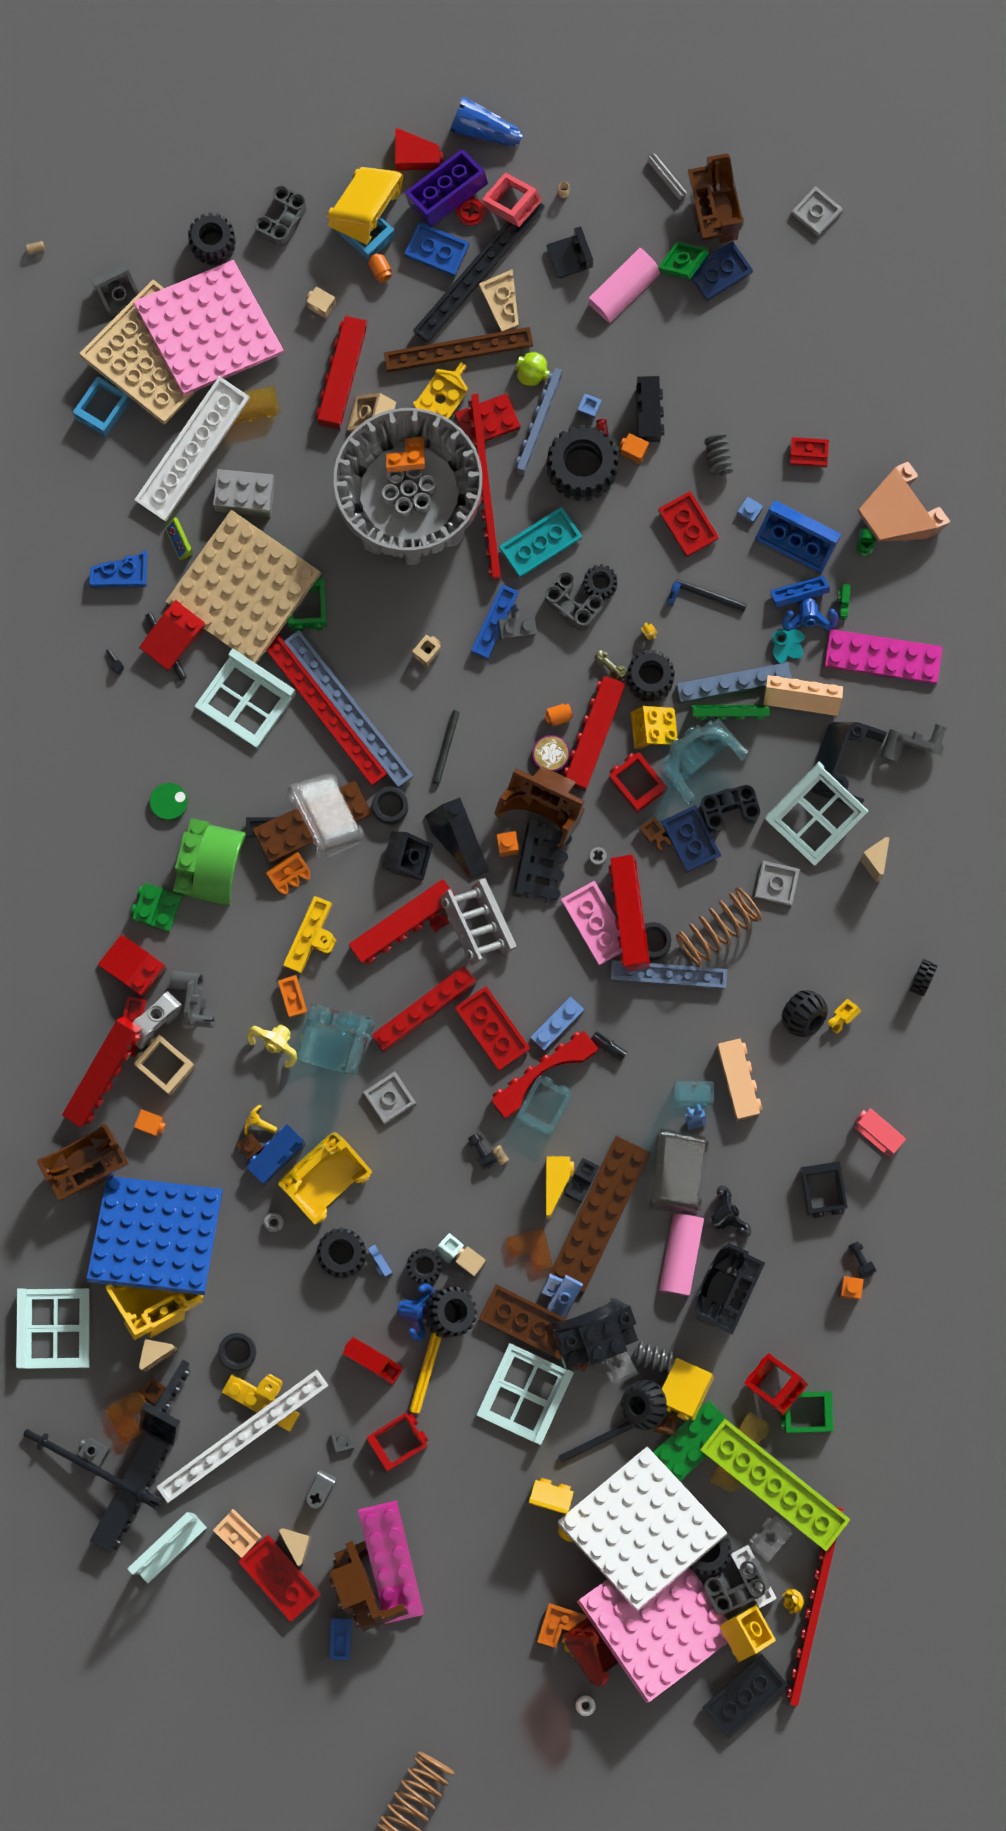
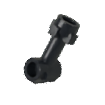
M478 1133L468 1138L470 1147L475 1146L481 1156L478 1161L482 1168L489 1169L493 1167L497 1160L492 1152L487 1153L481 1143L483 1141L482 1136H479Z
M857 1241L848 1246L850 1255L854 1254L860 1264L857 1270L861 1278H868L874 1275L873 1273L877 1272L872 1261L867 1263L861 1251L864 1248L862 1244Z

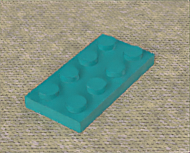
M560 507L500 545L499 549L518 577L521 578L580 541L582 535L564 509Z

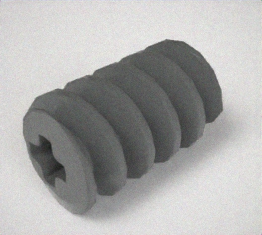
M723 433L711 435L704 440L706 445L705 451L708 453L709 472L713 475H727L733 472L732 468H727L732 465V462L726 461L731 455L725 454L729 451V448L723 447L728 444L727 440H722L727 437Z
M643 1341L638 1343L633 1361L636 1359L637 1366L644 1362L645 1369L650 1364L652 1371L659 1367L660 1374L666 1369L667 1376L675 1361L673 1351L666 1355L663 1348L658 1353V1346L651 1350L649 1343L643 1347Z

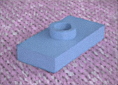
M565 1275L547 1305V1309L565 1317L580 1292L583 1283Z

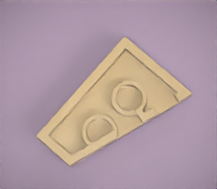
M513 269L479 283L480 290L500 331L513 330L519 327Z

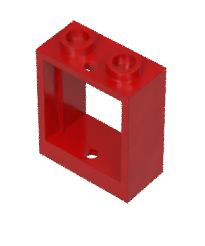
M639 752L635 755L632 753L626 757L625 763L621 766L616 765L609 771L611 774H609L608 778L636 814L667 791L666 784ZM638 761L657 786L636 801L617 777Z
M770 1353L761 1359L759 1365L748 1375L744 1382L751 1392L782 1415L785 1414L808 1386L800 1375ZM777 1366L791 1378L776 1397L772 1399L760 1390L758 1386L770 1371Z
M405 1412L366 1437L387 1472L428 1447L426 1442L429 1440L423 1430L419 1432L416 1428L418 1422L413 1414L408 1415ZM406 1420L421 1445L391 1463L376 1438Z

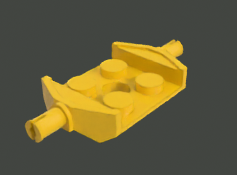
M460 362L455 371L437 369L435 371L436 374L417 401L413 402V407L429 410L449 419L468 393V388L461 379V374L467 366ZM438 396H444L446 401L439 404L435 399Z

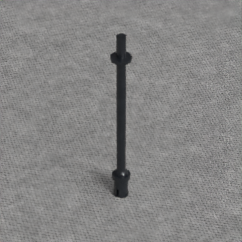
M29 1429L24 1431L23 1436L36 1442L37 1449L41 1450L45 1447L134 1495L139 1503L143 1502L155 1510L160 1507L158 1503H162V1498L148 1492V1489L145 1487L138 1489L48 1440L47 1433L40 1436Z

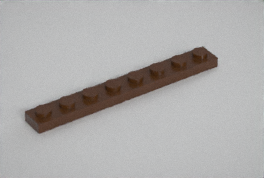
M530 327L384 352L387 372L529 348L533 347Z

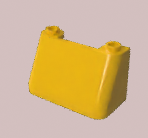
M367 167L356 169L353 174V180L335 207H331L327 214V218H329L328 226L367 245L372 237L370 236V231L376 228L377 220L389 202L394 199L397 200L401 194L403 174L397 171Z
M333 1132L280 1179L278 1185L303 1213L316 1224L326 1218V1207L353 1182H366L372 1170L338 1133Z

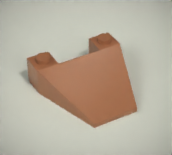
M909 462L895 467L857 510L877 541L928 539L939 534L950 523L941 507L927 512L909 486L919 476Z

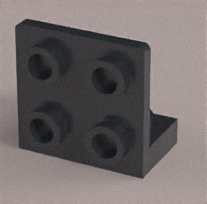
M581 226L574 228L573 236L546 245L557 278L559 279L593 268V257Z

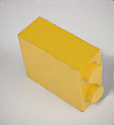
M676 1358L662 1387L667 1400V1411L670 1413L672 1410L678 1413L677 1416L686 1421L688 1419L695 1420L714 1380L713 1374Z

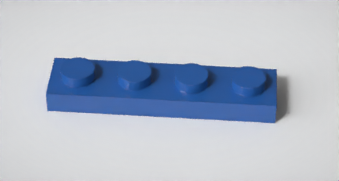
M501 584L471 649V653L487 660L489 659L499 638L497 620L508 618L511 612L510 607L514 605L519 591Z

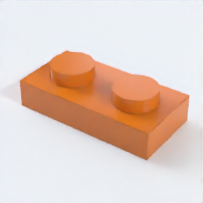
M294 975L278 980L289 1018L308 1013L297 976Z

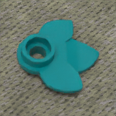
M785 629L776 630L772 634V642L774 644L773 655L775 659L782 664L786 661L787 657L794 659L802 658L803 649L800 642L806 636L797 629L790 631ZM781 635L785 637L783 642L778 641V637Z

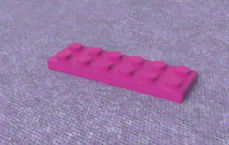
M830 629L824 667L937 685L943 646Z
M397 1500L359 1509L358 1513L382 1611L404 1603L409 1614L400 1616L385 1624L424 1615Z

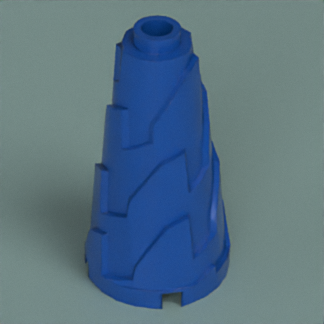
M464 96L461 99L450 132L455 134H462L471 138L476 137L489 142L493 141L509 147L515 146V144L519 145L523 136L517 126L501 119L500 116L486 110L485 107Z

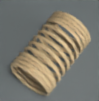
M561 182L558 186V195L561 198L569 196V184L567 182Z
M43 241L37 242V244L35 242L32 245H26L29 255L31 253L34 254V251L35 254L36 252L39 253V250L40 252L45 251Z
M501 1145L491 1150L499 1165L509 1161Z

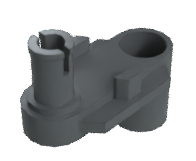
M935 724L931 740L928 741L923 740V734L913 732V735L910 736L890 729L881 756L899 762L905 744L941 756L944 749L941 743L947 727L942 726L940 733H938L941 725Z
M173 971L170 977L171 989L186 991L182 1018L183 1028L188 1030H195L197 1027L214 1028L215 1024H212V1022H215L214 1016L199 1015L200 1008L205 1009L207 1006V1000L202 999L203 974Z

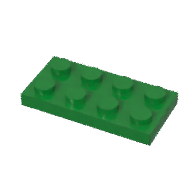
M691 705V713L698 720H707L708 716H714L718 720H725L727 716H733L734 719L739 720L746 719V716H752L754 719H765V716H770V708L767 705Z
M709 1400L699 1409L695 1420L688 1419L674 1432V1436L671 1435L653 1453L679 1481H682L707 1457L700 1449L724 1419L728 1421V1419Z

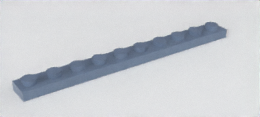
M298 630L284 641L398 789L414 777L302 633Z

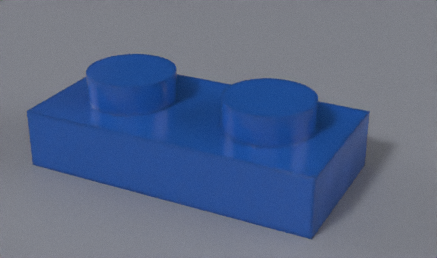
M331 1618L329 1659L350 1660L352 1619Z

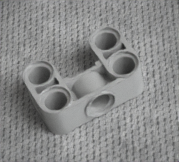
M168 991L146 1012L133 1021V1023L142 1028L139 1034L141 1038L136 1044L140 1049L145 1047L152 1039L154 1031L164 1022L170 1024L180 1013L182 1004ZM152 1014H156V1015H158L160 1018H159V1019H154V1018H152L151 1015H152Z

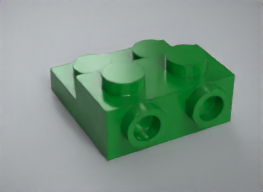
M144 883V886H140L137 892V897H139L137 905L133 904L130 915H133V921L170 933L182 900V895Z

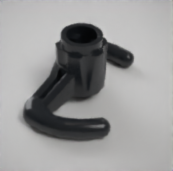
M720 1185L717 1188V1196H723L721 1205L710 1216L714 1226L717 1229H724L730 1225L738 1228V1233L743 1237H749L752 1233L750 1225L738 1217L740 1212L736 1205L731 1203L732 1194L726 1186Z

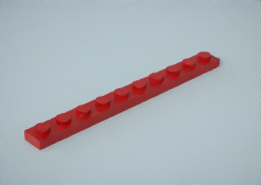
M471 394V401H468L469 412H473V419H470L471 430H475L476 437H472L474 447L477 448L482 469L481 503H484V510H481L482 521H486L487 527L483 528L484 540L488 539L489 546L485 547L486 557H490L491 565H488V574L493 577V581H500L501 575L479 394Z
M277 635L266 651L370 785L374 786L386 777L387 773L289 647Z
M836 1507L843 1513V1508ZM836 1539L827 1551L821 1549L818 1561H821L820 1569H816L814 1581H817L815 1589L812 1588L809 1600L812 1601L811 1608H807L805 1614L807 1626L802 1628L800 1640H803L802 1647L797 1649L795 1659L798 1660L797 1668L792 1670L791 1680H794L792 1688H788L786 1697L790 1705L797 1707Z

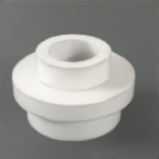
M581 1696L576 1701V1710L580 1715L589 1716L595 1711V1701L590 1696ZM583 1702L589 1703V1708L587 1710H584L582 1708Z

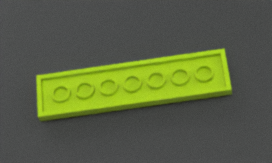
M726 1419L721 1422L700 1449V1451L825 1551L828 1550L851 1520Z

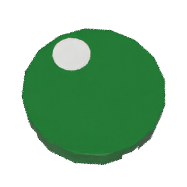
M163 783L157 786L151 793L150 807L154 814L162 820L171 821L176 818L178 819L187 810V794L177 784Z

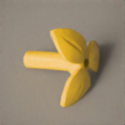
M261 1105L256 1106L250 1112L244 1125L245 1136L248 1135V1129L251 1125H256L275 1134L277 1127L261 1120L257 1114V1111L262 1107Z

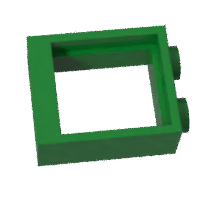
M324 578L317 579L308 591H320L321 618L294 619L292 614L288 619L290 629L294 631H303L304 628L322 630L323 627H327Z
M832 1391L802 1392L798 1397H822L824 1427H791L789 1407L784 1417H781V1429H784L785 1433L833 1432Z

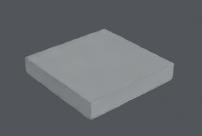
M815 186L791 211V215L819 237L843 212V209Z
M762 861L754 898L792 907L800 869Z
M395 1071L363 1092L384 1125L416 1104Z

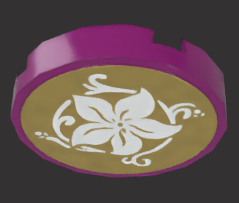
M546 735L540 738L532 750L533 761L539 769L543 766L555 773L560 771L568 764L570 758V749L567 742L556 735Z

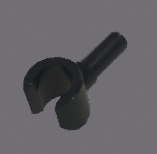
M110 649L106 650V653L114 662L111 668L117 674H120L124 670L122 662L114 656Z

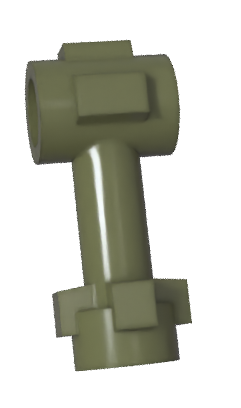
M600 650L597 652L594 659L597 661V664H603L610 670V678L621 680L626 676V668L624 666L617 667L608 659L609 656L606 651Z

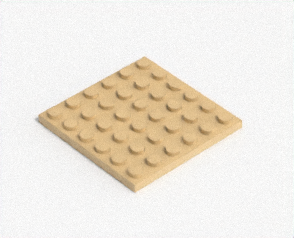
M152 280L79 353V357L165 425L197 391L185 396L182 395L134 306V301L164 289L155 280Z
M230 510L165 602L172 605L177 600L205 622L204 629L257 664L321 575V572Z

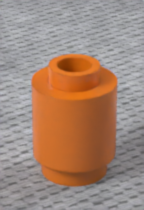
M374 254L369 258L367 264L376 280L382 283L392 277V270L384 255Z
M564 703L546 709L547 713L544 714L547 725L551 724L552 727L569 722V719L573 718L570 705H564Z

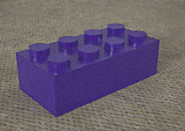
M461 149L408 189L405 195L409 206L432 227L485 187L488 181L485 171Z

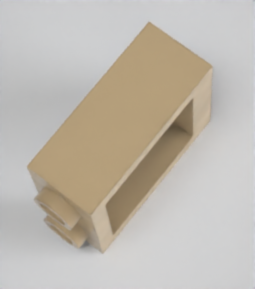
M158 1035L157 1038L154 1036L148 1042V1048L144 1052L141 1051L134 1059V1065L171 1096L196 1067L163 1037ZM160 1044L164 1045L185 1063L166 1085L142 1065Z

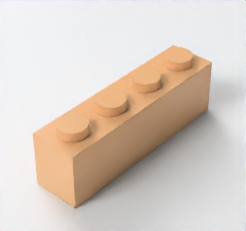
M768 675L763 705L839 716L843 687Z
M741 1038L719 1043L717 1049L736 1121L759 1116V1110H762L760 1099H756L755 1096L757 1086L755 1080H751V1063L746 1061L745 1054H748L746 1044L741 1042Z

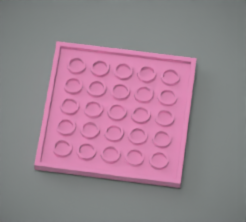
M234 260L134 301V306L183 396L214 384L219 376L223 379L284 353L281 344Z
M690 1568L684 1571L638 1612L608 1579L577 1601L646 1703L653 1700L728 1643L719 1627L728 1620L724 1614H720L714 1609L704 1585Z

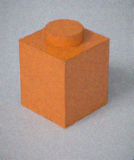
M629 433L627 438H623L619 445V448H621L620 455L641 464L649 449V442Z
M516 831L497 834L500 857L519 854Z
M141 1109L134 1128L158 1138L159 1134H163L166 1124L163 1117Z
M844 1276L841 1281L839 1297L859 1301L862 1295L864 1279Z

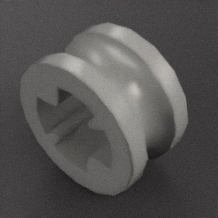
M600 847L592 849L590 852L591 862L595 865L604 864L607 859L606 851ZM598 851V853H603L601 861H598V859L597 861H595L593 859L595 857V852Z

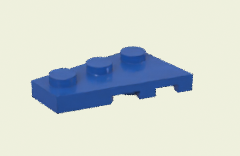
M147 550L135 556H125L122 560L109 561L90 567V588L147 587Z

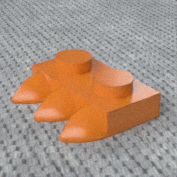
M298 851L265 872L275 888L286 895L289 891L287 882L294 887H299L298 875L303 879H310V870Z

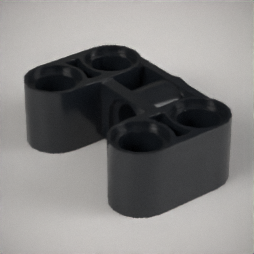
M750 785L729 788L703 797L700 805L703 820L710 833L720 832L724 823L722 816L724 812L740 808L742 818L747 823L756 822L760 815L757 796L754 788ZM744 791L749 792L751 797L744 799L741 793ZM710 801L714 804V808L708 809L704 803ZM752 809L756 812V816L750 817L746 811ZM712 819H716L719 821L720 825L717 827H713L710 825L709 821Z

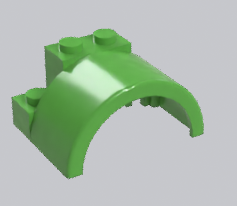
M191 818L188 831H184L175 866L177 876L173 893L230 906L234 872L241 846L244 840L246 841V832L210 825L207 821Z

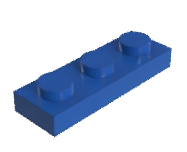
M823 575L771 590L770 595L775 607L778 608L830 593V587Z

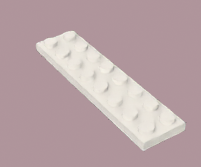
M219 376L134 500L164 521H167L251 398Z

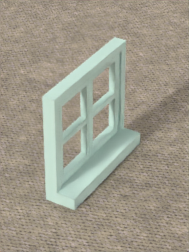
M232 649L228 654L229 659L198 700L195 708L258 749L293 700L296 692L295 689ZM234 668L254 680L243 697L223 685ZM260 685L280 697V700L269 715L249 702ZM220 688L240 700L229 717L209 705ZM246 705L266 718L255 735L235 722Z
M820 762L765 817L814 866L868 813V810L833 778ZM819 780H822L835 795L818 811L804 796ZM840 797L854 812L836 828L822 813ZM799 803L813 818L796 834L781 819ZM815 820L820 822L831 833L828 839L816 851L800 838Z
M89 1288L17 1289L16 1368H90ZM54 1299V1325H32V1300ZM58 1299H80L79 1325H58ZM53 1332V1358L32 1359V1333ZM58 1332H79V1358H58Z
M509 1343L477 1416L541 1445L574 1372ZM514 1357L534 1365L524 1390L504 1381ZM538 1368L558 1377L548 1400L527 1391ZM500 1387L520 1396L510 1420L490 1411ZM524 1398L544 1407L534 1431L513 1422Z
M187 1512L127 1569L133 1575H141L147 1583L151 1582L207 1527L194 1513Z

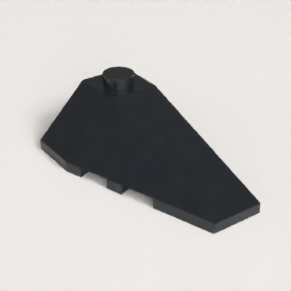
M460 797L440 805L425 815L432 834L442 843L444 848L449 851L471 878L489 871Z

